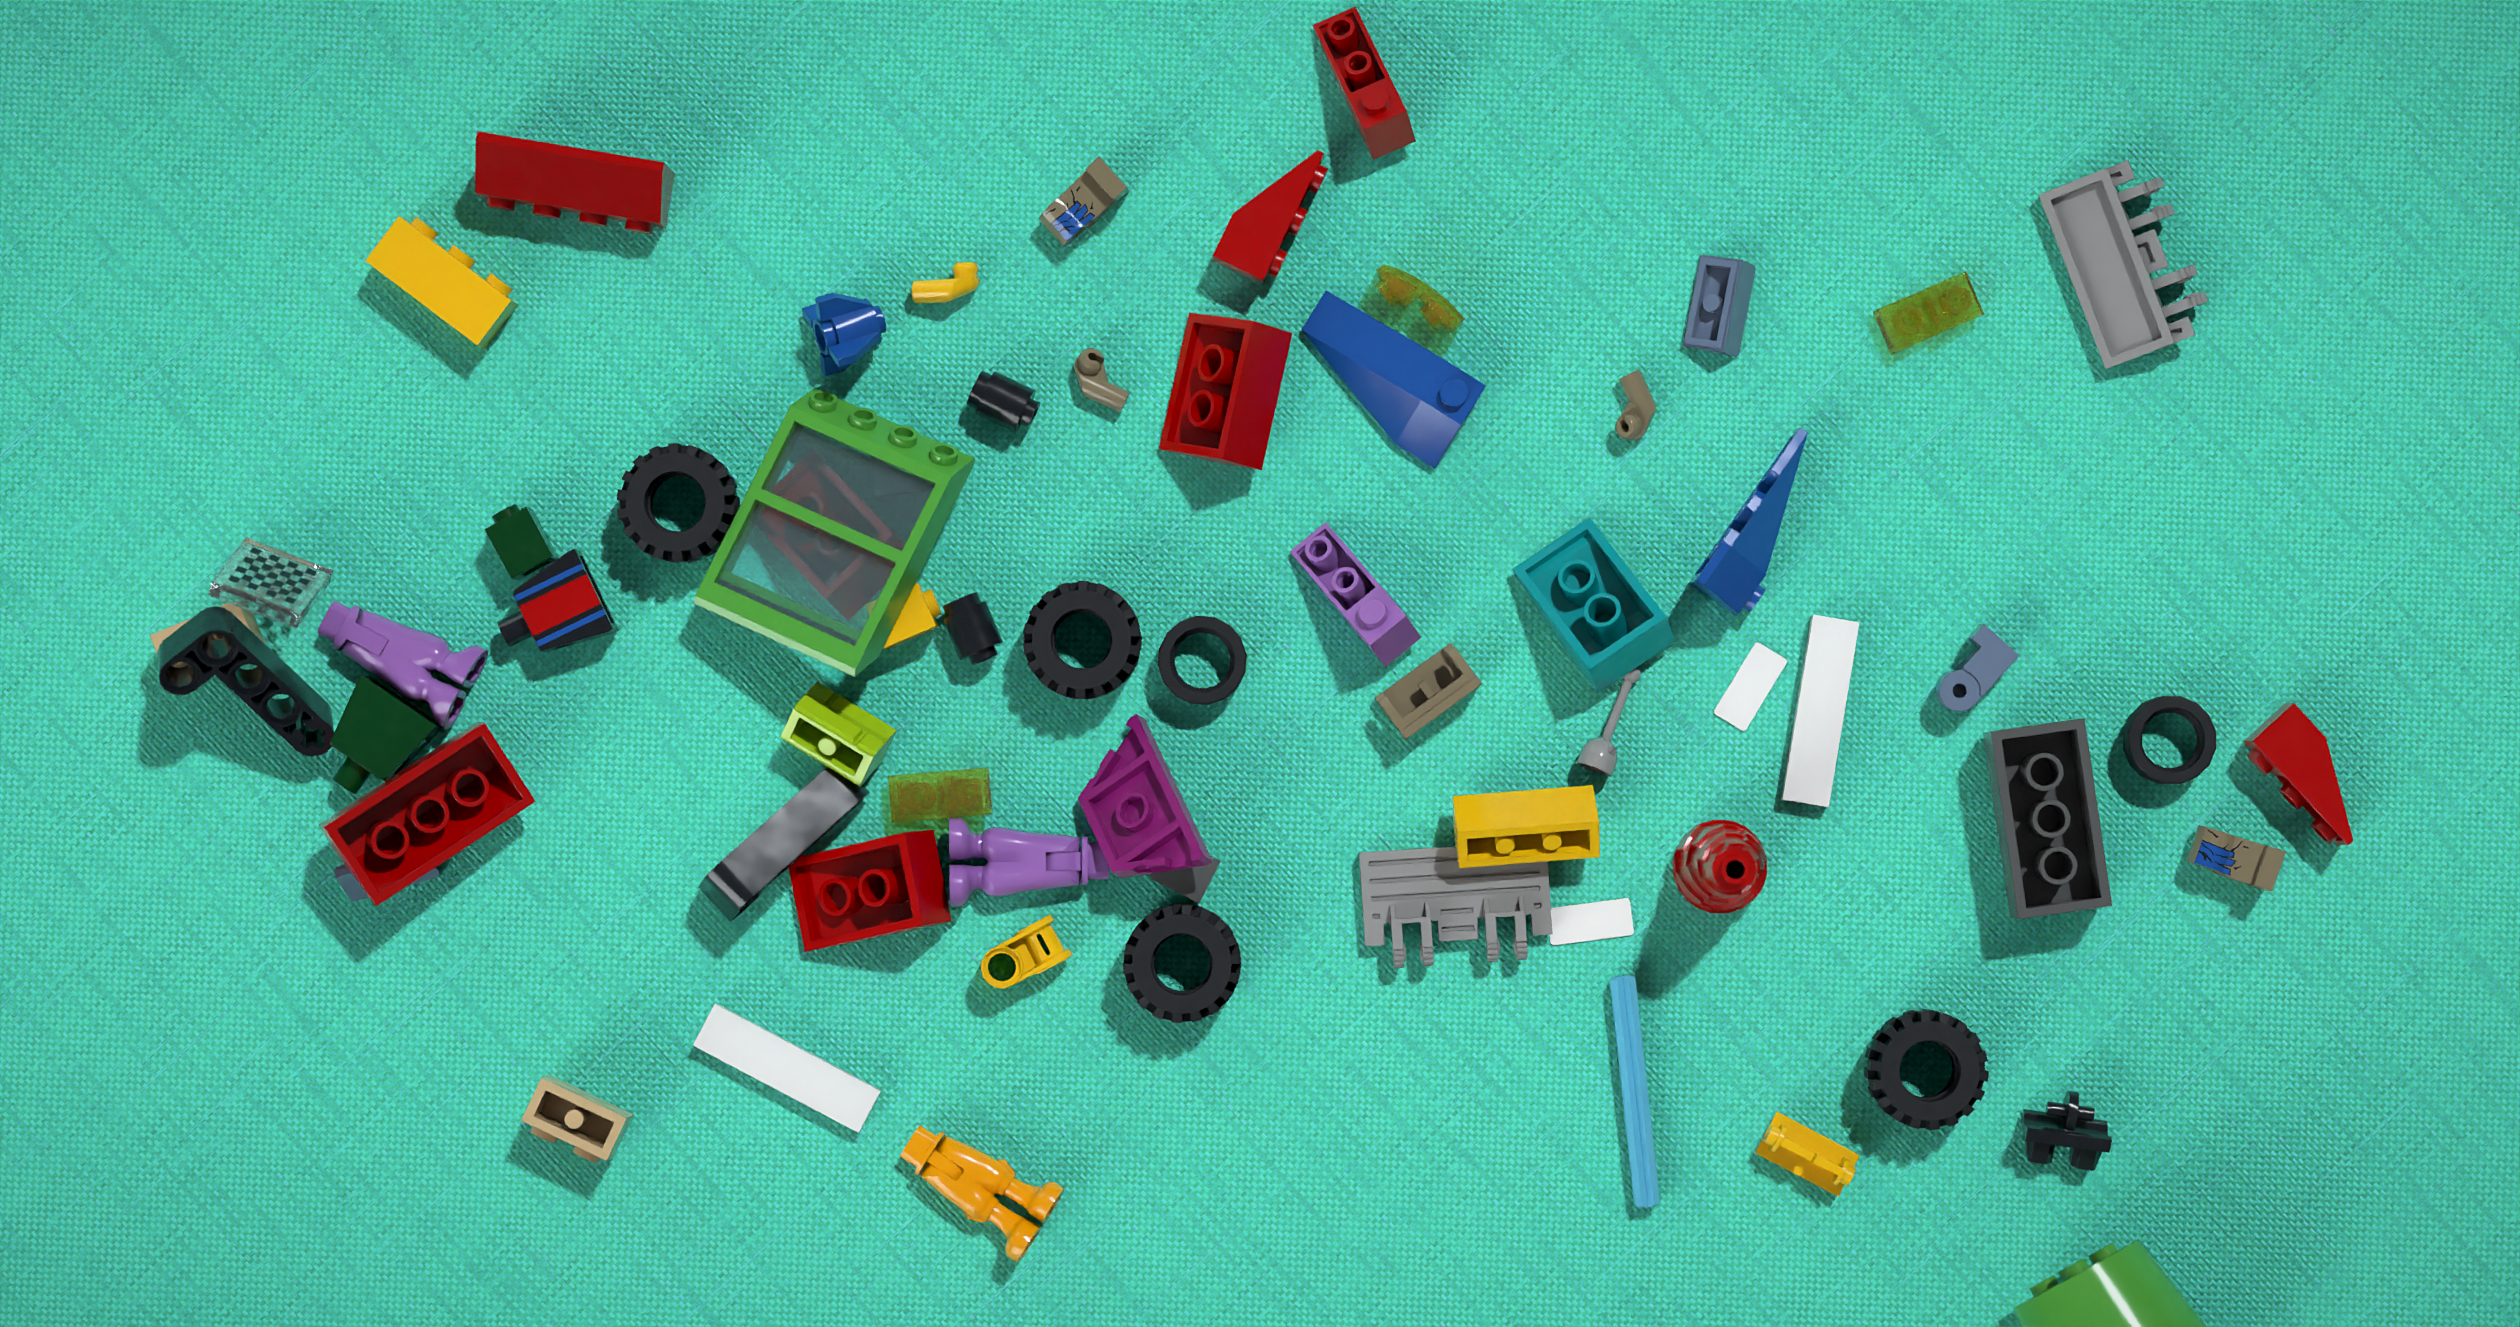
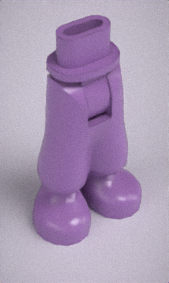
M337 601L330 605L317 632L333 642V649L342 650L344 655L384 680L405 698L411 701H427L430 704L434 722L444 729L450 728L461 713L466 700V692L433 678L432 671L437 670L454 682L464 687H470L480 676L488 658V651L477 645L470 646L459 652H453L450 650L448 643L439 636L407 627L376 613L362 610L357 605L350 609Z
M949 818V860L985 858L988 861L984 866L950 865V907H962L968 901L972 892L976 890H982L989 896L999 897L1032 890L1077 886L1080 883L1088 885V880L1109 879V865L1098 842H1088L1087 836L1081 837L1079 840L1077 836L1033 833L1002 827H991L982 834H975L962 818Z

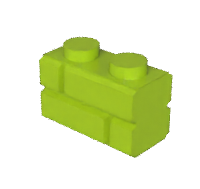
M816 682L795 705L781 734V739L856 785L861 786L881 764L897 730L839 694L834 693V691L819 682Z

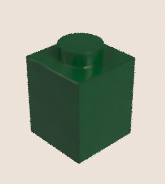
M517 504L509 506L492 516L495 524L485 529L511 579L520 580L559 558L531 508L524 507L520 510Z

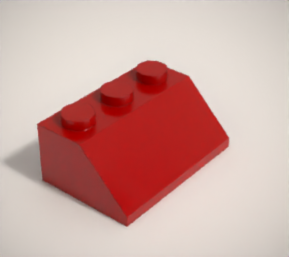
M1189 313L1159 449L1222 464L1262 470L1292 333L1251 320Z

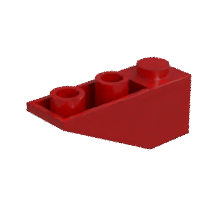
M1356 7L1314 24V31L1372 159H1377L1416 142L1407 110Z
M1317 150L1235 211L1216 247L1213 261L1261 284H1264L1268 275L1276 278L1288 252L1281 250L1288 232L1297 236L1308 213V210L1302 208L1301 205L1308 191L1317 194L1328 171V168L1321 165L1324 153Z
M2285 703L2243 741L2251 749L2247 757L2263 774L2267 775L2272 772L2283 784L2279 789L2280 793L2294 808L2299 810L2303 806L2315 819L2311 823L2312 828L2325 842L2331 844L2335 841L2338 845H2349L2353 842V837L2326 737L2294 703Z

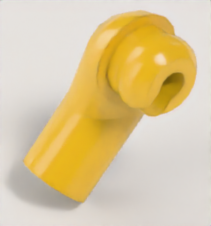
M958 262L952 268L953 279L915 280L912 284L913 301L916 304L944 303L974 292L981 280L977 278L978 266L974 262Z

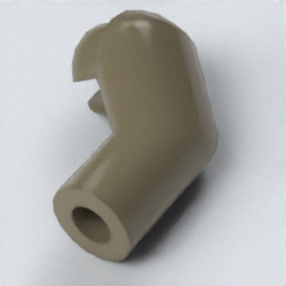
M1094 348L1083 350L1076 358L1074 371L1082 395L1121 413L1130 392L1108 382L1104 367V356L1100 351Z
M1640 370L1619 379L1628 403L1620 418L1617 419L1615 428L1617 434L1626 440H1637L1646 433L1656 412V404Z

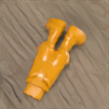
M921 1125L918 1126L900 1155L901 1158L917 1167L914 1172L916 1175H921L940 1194L962 1209L968 1220L983 1223L989 1220L995 1224L1007 1238L1005 1247L1007 1257L1017 1263L1027 1252L1042 1227L999 1203L1000 1201L994 1197L995 1194L1007 1196L1024 1207L1034 1218L1044 1223L1064 1192V1188L1056 1182H1047L1041 1187L1026 1184L1015 1178L1016 1173L1005 1159L996 1160L974 1147L946 1136L942 1131L936 1136Z

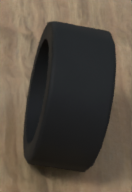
M1195 616L1180 621L1167 632L1159 648L1158 667L1163 682L1176 697L1191 704L1210 705L1226 699L1239 687L1246 672L1247 654L1241 637L1229 624L1215 617ZM1197 633H1210L1220 638L1227 646L1230 654V668L1225 678L1217 685L1209 688H1195L1185 683L1178 675L1175 667V653L1180 643L1188 636Z
M2181 696L2156 697L2140 704L2129 716L2123 730V750L2130 766L2142 778L2157 784H2182L2198 777L2210 765L2216 750V730L2209 714L2198 703ZM2162 713H2176L2184 716L2193 725L2197 735V746L2193 756L2185 764L2175 768H2164L2154 764L2146 756L2142 746V734L2146 724L2153 717Z

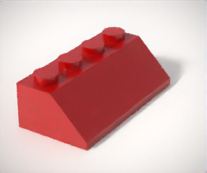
M477 131L475 193L481 198L487 199V207L514 211L515 204L533 206L532 214L560 219L561 211L580 214L579 222L596 226H606L607 219L626 222L625 230L644 234H653L654 227L666 228L675 173L665 162Z
M476 722L318 826L346 868L373 904L378 906L536 801L484 722Z

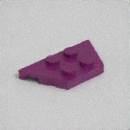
M1134 714L1126 723L1131 729L1117 751L1114 752L1109 749L1100 763L1097 775L1089 780L1078 797V801L1112 873L1120 878L1209 865L1213 860L1144 718Z

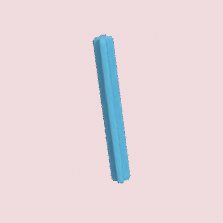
M1632 975L1615 976L1610 979L1633 1198L1636 1207L1648 1208L1659 1205L1660 1197L1636 979Z

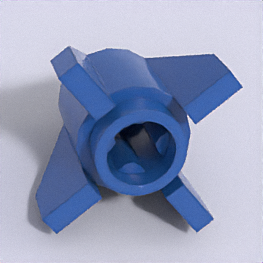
M829 293L816 297V304L802 308V315L810 327L813 328L817 345L822 352L820 353L821 371L825 377L842 372L850 364L857 362L873 346L881 343V334L886 332V322L880 307H873L867 299Z

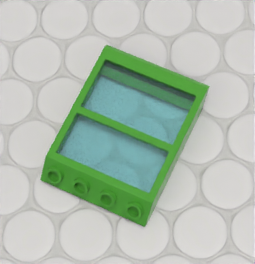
M816 388L812 389L789 407L695 595L694 604L855 677L879 657L974 466L975 458L958 451L956 447L950 444L939 443L923 436L909 426L898 425L882 418L873 410L859 408L841 400L832 392Z

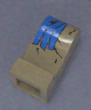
M1099 156L1039 217L1041 223L1063 247L1070 244L1087 228L1092 227L1129 193L1124 183Z
M2199 825L2186 861L2212 870V873L2254 888L2272 891L2286 851Z

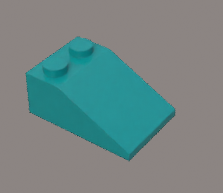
M1590 517L1512 569L1573 662L1597 693L1675 642L1667 616Z

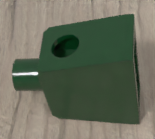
M362 675L353 690L330 742L332 747L347 756L333 777V780L354 794L358 793L370 773L383 781H387L401 772L439 733L442 727L437 725L431 717L372 677Z

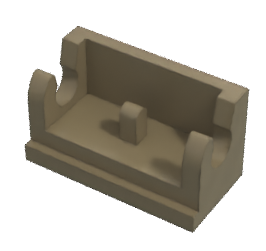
M1450 643L1379 694L1375 699L1402 737L1407 739L1482 683L1458 650Z

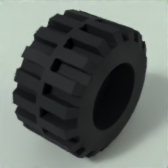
M679 443L668 444L666 447L656 446L649 449L650 453L644 457L638 456L633 461L635 465L632 469L625 471L622 480H624L622 490L618 489L617 500L620 501V509H617L619 520L623 521L625 526L623 530L628 538L632 539L636 543L635 546L643 552L672 563L699 561V558L709 557L716 553V548L721 545L737 513V508L740 507V498L737 497L736 488L738 487L724 464L713 457V455L698 447L681 445ZM674 476H685L695 480L705 494L706 504L701 519L692 528L685 531H671L664 528L657 522L652 510V501L657 488L665 480Z
M1089 581L1067 582L1045 593L1041 597L1042 599L1032 607L1023 631L1024 654H1026L1031 671L1043 685L1055 693L1073 699H1094L1115 691L1116 688L1127 681L1137 666L1142 648V637L1138 619L1126 600L1107 586ZM1075 613H1090L1099 617L1106 624L1110 632L1111 643L1106 657L1100 663L1090 668H1075L1066 664L1058 655L1055 647V634L1059 625L1064 619Z
M1173 904L1153 911L1133 930L1124 951L1123 973L1125 974L1126 985L1130 993L1136 998L1137 1003L1143 1009L1151 1012L1153 1016L1161 1020H1170L1174 1023L1195 1022L1213 1015L1228 1002L1240 977V948L1233 931L1217 914L1194 904ZM1177 935H1188L1198 939L1206 947L1210 956L1208 976L1202 984L1188 991H1177L1164 985L1158 978L1154 966V959L1159 946L1165 940Z
M1910 1010L1903 1012V1015L1900 1017H1892L1886 1021V1026L1881 1031L1877 1030L1872 1037L1874 1042L1871 1048L1867 1047L1865 1057L1868 1058L1867 1067H1864V1075L1869 1082V1087L1867 1088L1871 1097L1875 1098L1878 1102V1106L1885 1113L1893 1117V1119L1917 1129L1937 1130L1940 1129V1126L1944 1125L1950 1127L1959 1123L1958 1119L1963 1115L1968 1117L1975 1110L1972 1106L1976 1100L1981 1101L1985 1093L1982 1090L1984 1081L1988 1082L1989 1071L1985 1070V1062L1988 1061L1987 1055L1979 1045L1981 1041L1978 1036L1967 1028L1968 1025L1961 1020L1934 1010ZM1923 1041L1935 1042L1944 1047L1952 1061V1074L1948 1084L1942 1091L1931 1097L1913 1095L1903 1086L1900 1079V1063L1904 1054L1910 1047Z

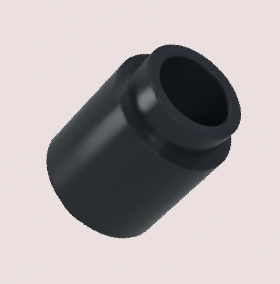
M982 371L970 392L967 405L975 408L977 415L1017 432L1021 425L1027 428L1030 427L1037 414L1040 402L1034 400L1036 390L996 371L992 375Z
M977 592L943 606L947 616L943 621L960 660L969 658L971 664L975 665L998 655L995 646L1002 644L1003 641L987 602H981Z

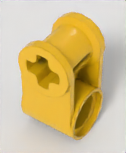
M1051 914L1014 933V937L993 947L985 954L981 962V972L988 984L996 988H1007L1033 974L1038 975L1073 956L1070 949H1064L1051 924L1054 919ZM1038 934L1042 936L1050 951L1049 955L1042 948L1037 938ZM999 953L1010 955L1016 964L1014 975L1004 981L993 978L988 969L990 959Z

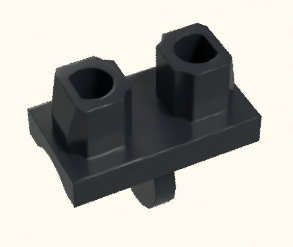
M2067 1091L2063 1103L2048 1101L2046 1112L2023 1109L2021 1125L2025 1138L2027 1160L2041 1164L2052 1163L2055 1145L2071 1147L2069 1155L2071 1166L2077 1169L2094 1171L2101 1153L2110 1152L2112 1138L2108 1136V1123L2104 1120L2094 1119V1108L2079 1106V1094L2076 1091Z

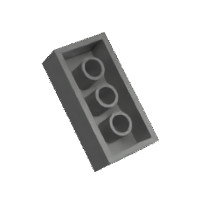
M2085 718L1983 732L2010 918L2024 919L2112 906Z

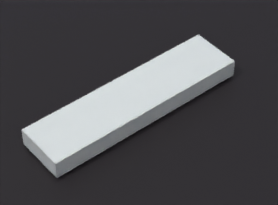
M1819 615L1811 616L1781 796L1782 800L1829 807L1860 622Z
M717 1003L714 1004L693 1046L858 1133L861 1131L882 1091Z

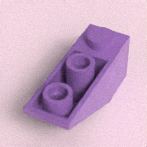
M1326 522L1290 551L1385 667L1422 638L1404 612Z

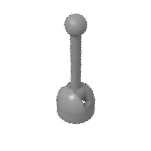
M1638 667L1623 676L1622 687L1602 737L1592 739L1585 744L1577 760L1578 765L1605 776H1612L1617 763V752L1610 740L1632 684L1640 679L1641 673Z

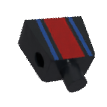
M577 549L568 551L516 588L512 593L520 611L497 622L501 634L509 647L533 636L538 648L542 652L557 650L619 631L582 552Z

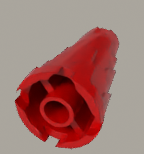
M1711 820L1696 825L1682 837L1673 857V876L1678 891L1693 906L1709 913H1730L1744 908L1760 893L1767 877V858L1761 842L1748 828L1730 820ZM1732 860L1733 870L1731 875L1728 876L1726 865Z

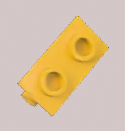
M1777 1111L1755 1151L1756 1154L1838 1197L1844 1185L1848 1186L1856 1171L1854 1166L1860 1156Z

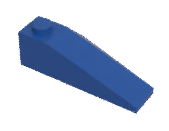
M1325 291L1301 329L1332 369L1356 395L1365 409L1370 412L1394 444L1434 469L1486 387L1485 384L1328 291Z
M1802 428L1795 430L1689 582L1690 585L1733 615L1739 614L1742 608L1750 612L1766 590L1759 584L1767 573L1808 434Z

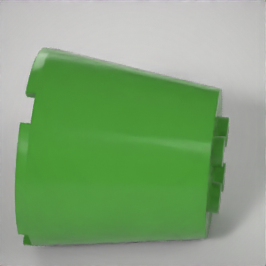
M2139 1239L2118 1250L2112 1242L2088 1256L2092 1262L2091 1265H2088L2085 1258L2073 1263L2058 1272L2062 1281L2058 1282L2055 1275L2029 1288L2033 1297L2014 1307L2021 1327H2207Z

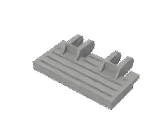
M2129 160L2039 194L2105 369L2196 335L2189 316L2168 324L2166 318L2208 302L2205 292H2195L2185 296L2183 300L2163 307L2157 290L2174 283L2180 284L2191 280L2198 272L2193 264L2151 280L2150 273L2166 268L2169 264L2155 229L2134 236L2133 231L2172 216L2175 213L2171 204H2163L2151 209L2148 213L2129 219L2124 203L2141 196H2149L2164 187L2161 177L2118 193L2116 186L2135 179Z
M1456 846L1359 852L1365 946L1385 945L1384 924H1391L1394 968H1404V962L1406 961L1402 923L1420 922L1421 944L1419 949L1420 960L1423 961V966H1434L1431 921H1437L1438 938L1439 942L1479 939L1477 918H1484L1488 962H1498V956L1500 955L1496 917L1513 916L1515 934L1513 949L1517 960H1527L1528 957L1525 915L1531 914L1532 935L1553 934L1548 861L1459 868Z

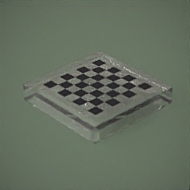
M245 537L212 580L209 595L297 628L330 584L333 570Z

